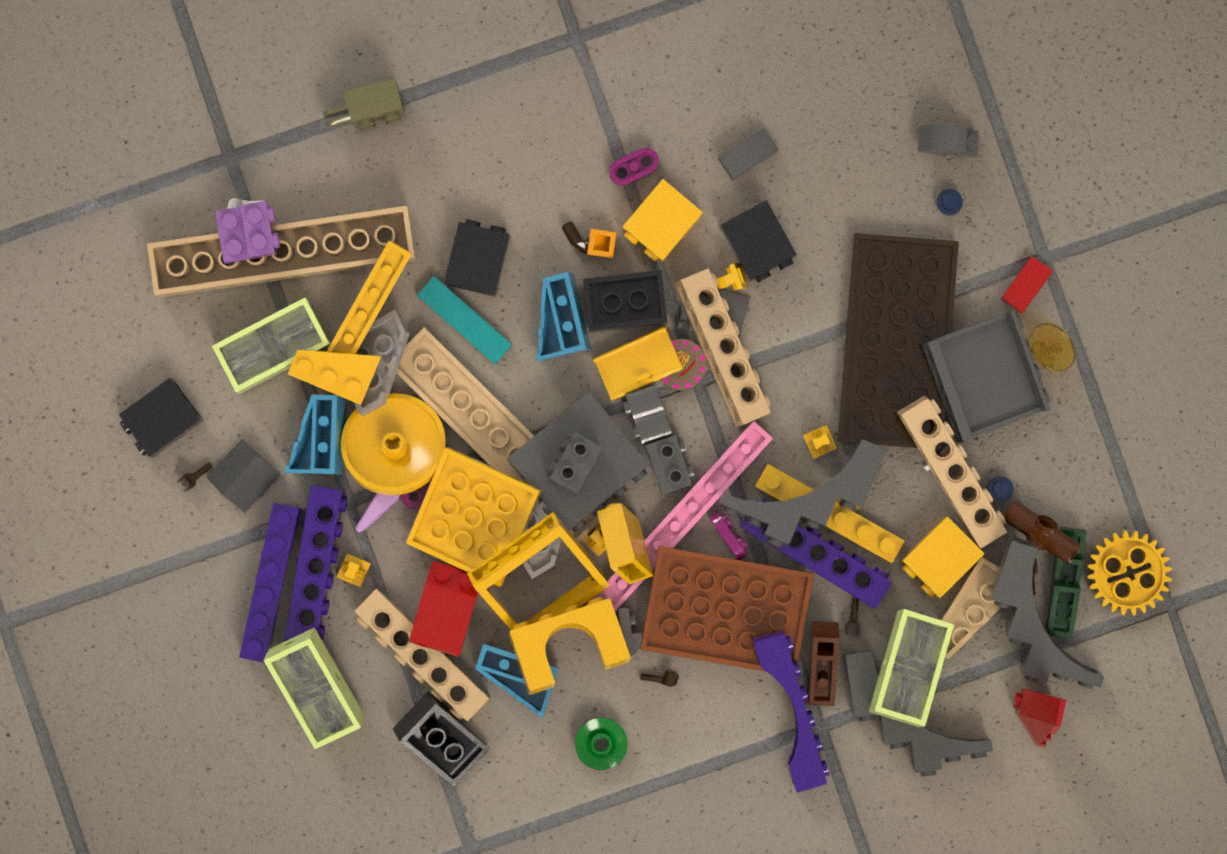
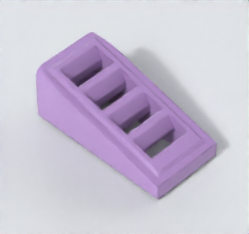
M377 493L355 527L356 531L362 533L400 499L401 495Z

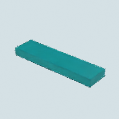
M435 276L417 294L423 302L495 365L511 348L512 344Z

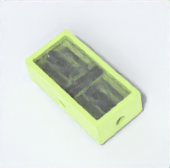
M305 297L214 344L212 347L235 392L241 394L289 369L298 349L323 351L329 348L331 342L312 305Z
M906 609L897 611L869 712L916 727H925L954 624Z
M315 627L268 650L264 662L314 749L361 728L365 715Z

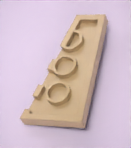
M983 557L977 561L941 618V621L954 624L945 655L946 659H949L976 631L984 626L1002 608L995 605V601L990 596L999 567Z

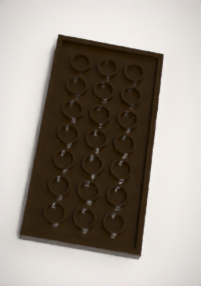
M854 233L837 442L859 443L863 439L875 445L917 448L897 412L922 396L927 397L929 401L935 400L941 410L938 416L942 423L945 422V409L921 344L952 333L959 241ZM931 419L926 420L922 424V431L924 433L932 431L934 423ZM943 442L938 443L935 450H943Z

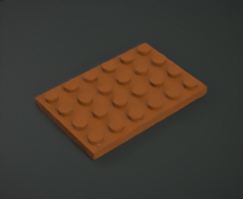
M658 545L640 650L765 671L758 663L752 638L782 630L785 636L790 635L794 650L790 651L792 661L797 660L798 662L814 573Z

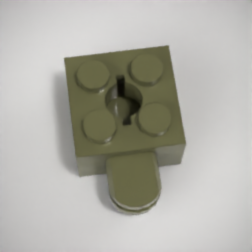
M394 78L344 91L346 105L323 111L324 118L349 113L348 115L326 121L327 128L352 122L356 129L360 128L361 131L374 129L377 123L386 121V124L397 123L401 121L402 116H406L400 91Z

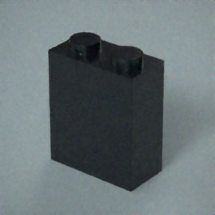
M767 200L720 225L721 231L750 282L756 279L757 283L771 276L769 271L777 267L781 271L794 264L792 259L797 254Z
M466 219L465 223L459 222L444 284L496 297L511 236L506 233L505 228L491 225L490 229L480 227L481 223L474 220Z
M168 378L119 414L122 419L119 422L121 427L128 435L132 433L138 442L135 443V446L143 456L147 454L152 458L204 421L172 378Z

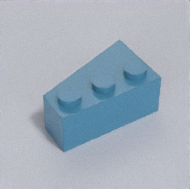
M566 272L543 278L536 361L543 362L592 350L574 273Z
M311 395L301 423V430L297 441L294 442L293 452L284 473L343 475L341 435L345 421V398L338 395Z
M484 643L475 669L539 717L543 718L552 688L529 695L515 652ZM549 664L555 680L559 667Z

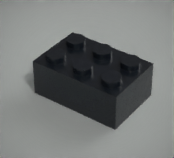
M661 270L583 279L589 333L668 323Z

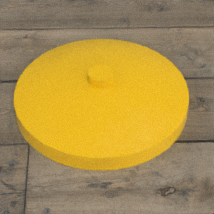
M398 393L389 394L385 405L366 416H361L356 408L347 419L341 435L342 458L352 478L364 488L383 495H402L415 491L427 484L433 478L446 448L444 428L436 412L422 400Z

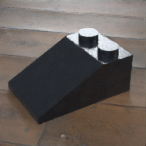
M429 691L393 728L399 742L453 786L490 749L466 724L458 720L450 712V709Z

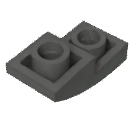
M764 128L727 151L718 160L729 177L734 180L752 170L758 163L775 155L779 149Z

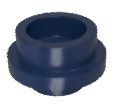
M946 189L937 197V208L945 215H954L962 208V196L956 190Z
M998 476L988 483L987 490L995 502H1005L1012 497L1014 487L1008 478Z

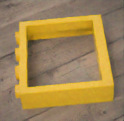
M554 512L467 573L476 591L510 630H513V626L518 624V622L488 588L558 537L563 540L591 575L527 620L529 625L539 622L538 618L546 614L553 613V616L563 614V610L570 606L578 605V608H581L586 602L601 594L610 586L600 567Z

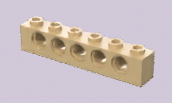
M708 268L674 283L735 427L770 414V401L767 395L762 393L760 389L759 375L755 369L751 368L748 361L750 356L747 348L741 345L738 338L739 329L736 323L731 321L729 317V307L724 297L720 296L717 289L719 285L716 276L710 273ZM700 293H704L707 295L709 300L708 305H704L700 302ZM711 317H714L718 320V329H714L711 327ZM721 341H725L729 345L728 354L721 350ZM732 365L737 366L740 374L738 378L731 374L730 368ZM742 389H746L750 394L748 402L744 401L741 397Z
M922 396L899 410L897 414L971 539L981 549L1007 533L1004 528L1007 522L999 510L995 512L990 503L994 500L986 488L982 490L977 481L981 478L973 466L968 467L964 459L967 457V454L960 444L955 445L951 438L954 432L947 421L942 423L938 416L941 410L935 400L929 401L927 397ZM931 419L934 427L929 433H924L922 431V424L926 420ZM940 442H945L947 445L946 452L942 455H937L935 452L936 445ZM954 464H958L960 467L959 474L956 477H950L948 474L949 468ZM972 487L973 495L969 499L964 500L962 498L963 489ZM979 509H985V519L976 522L975 513Z
M378 588L354 611L358 615L355 618L358 623L366 630L370 626L377 633L374 638L385 648L389 645L395 651L393 656L403 666L408 663L414 669L412 675L422 684L427 682L433 688L431 693L441 703L446 700L452 706L450 712L458 720L461 721L464 718L468 722L491 698L444 652L409 643V641L404 646L398 645L395 641L396 633L398 631H405L410 639L414 623ZM381 612L388 614L390 617V623L387 627H380L376 622V617ZM417 649H423L427 652L428 659L426 663L419 664L414 660V652ZM437 667L443 668L447 673L446 680L443 682L435 681L432 676L433 670ZM454 686H461L465 689L466 695L463 700H455L452 697L451 690Z

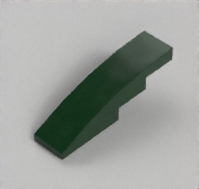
M1060 526L1059 530L1081 544V548L1068 565L1055 556L1046 631L1050 636L1073 638L1081 591L1080 581L1087 532L1086 529Z

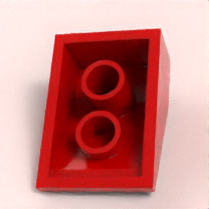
M432 561L409 643L460 657L479 595L472 585L467 574L468 572L454 566Z

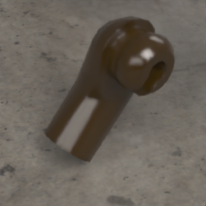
M573 222L564 224L562 230L569 243L581 253L587 255L589 237L583 241Z

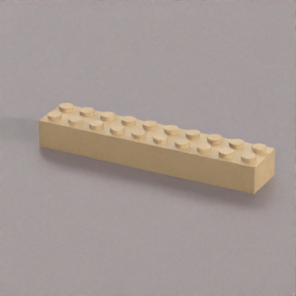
M408 206L272 225L273 233L278 232L280 248H276L277 255L227 264L223 261L219 233L147 244L154 296L158 298L374 267L389 240L412 252L408 262L417 260Z

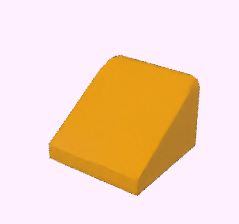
M591 228L587 255L612 259L617 232Z

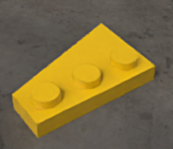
M298 349L288 375L361 405L381 356Z

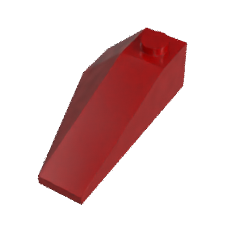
M1021 688L1020 693H1015L1013 708H1016V715L1034 743L1040 747H1045L1046 741L1051 739V734H1055L1061 727L1066 700L1052 694Z

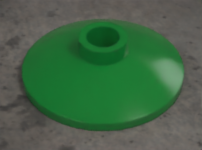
M591 719L579 729L576 735V753L579 759L589 768L595 770L611 769L623 760L627 752L628 741L625 731L617 722L611 719ZM603 738L606 740L607 744L604 748H599L596 745L598 739Z

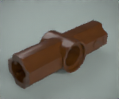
M1017 500L1012 503L1004 515L1006 522L1024 534L1027 541L1035 543L1037 549H1046L1067 565L1081 548V544L1057 529L1058 524L1055 520L1046 515H1037Z

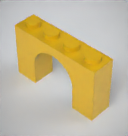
M603 597L588 601L587 606L578 608V605L570 606L563 610V614L553 616V613L546 614L538 618L539 622L530 625L527 621L514 625L513 630L509 631V638L529 695L555 686V680L546 657L545 647L549 638L561 629L576 628L586 632L596 645L604 670L628 663L631 659L610 598L603 600Z

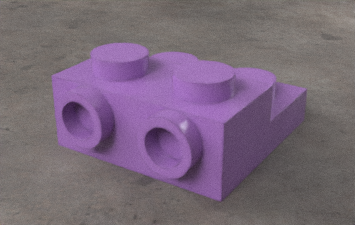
M268 202L240 205V207L215 211L225 264L277 255L276 248H280L278 232L273 233L272 222H276L274 208L269 206Z

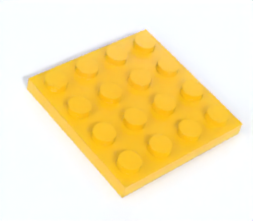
M446 447L406 544L466 572H470L525 532L542 490L452 448ZM506 575L494 583V585L502 586Z

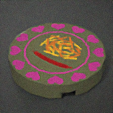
M681 338L671 340L683 369L660 380L664 385L673 390L683 391L692 389L701 382L706 374L707 360L704 352L698 344L691 340Z

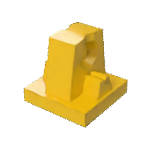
M739 263L729 265V268H726L728 274L717 278L718 289L731 285L734 291L748 288L747 278Z
M827 425L803 435L813 459L837 449Z
M600 522L582 539L598 557L606 550Z
M347 553L337 578L361 588L371 563Z

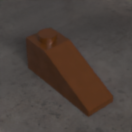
M812 621L808 705L835 706L840 641L838 622Z

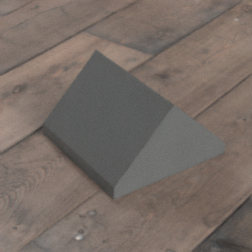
M241 439L207 476V479L224 497L243 512H246L280 476V473Z

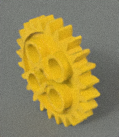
M1122 531L1121 538L1116 533H1112L1111 542L1107 538H1103L1104 547L1094 546L1098 551V555H1089L1094 560V564L1086 565L1088 569L1093 570L1092 574L1086 575V578L1093 579L1094 583L1088 586V589H1097L1093 598L1103 597L1101 606L1104 607L1110 603V612H1114L1119 607L1120 615H1125L1128 608L1130 614L1134 616L1136 615V608H1139L1142 613H1146L1145 605L1155 608L1154 599L1163 601V597L1159 593L1160 591H1169L1164 586V582H1170L1172 579L1165 576V572L1171 571L1172 568L1165 567L1164 565L1170 558L1161 557L1165 548L1155 549L1156 539L1148 543V534H1144L1138 539V531H1133L1131 537H1129L1127 531ZM1134 549H1139L1142 552L1143 557L1139 563L1132 562L1130 558L1131 552ZM1110 558H1114L1118 562V568L1113 573L1106 569V562ZM1147 563L1151 565L1148 569L1131 574L1132 579L1122 577L1111 583L1107 582L1108 578L1125 573L1127 571L1126 567L1136 569ZM1145 573H1148L1152 578V583L1147 588L1142 587L1140 584V577ZM1121 582L1127 586V593L1123 597H1119L1115 593L1117 584Z

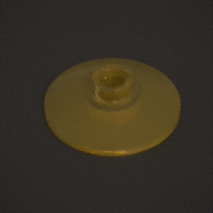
M1049 323L1040 324L1032 330L1029 345L1034 358L1040 365L1053 372H1062L1072 366L1075 360V348L1072 340L1064 330Z

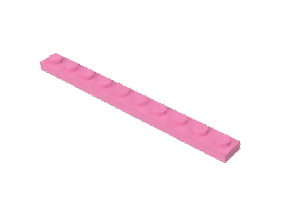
M755 421L749 425L645 539L652 571L655 567L658 545L674 548L773 439ZM615 572L608 580L610 586L592 599L603 597V600L610 598L614 611H616L645 579L629 585Z

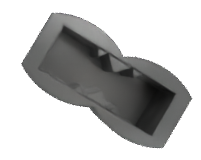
M656 385L626 395L627 401H624L623 405L627 417L633 416L635 426H632L631 429L635 441L641 440L642 445L672 436Z

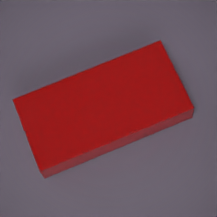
M1031 256L1001 299L1022 314L1053 270Z

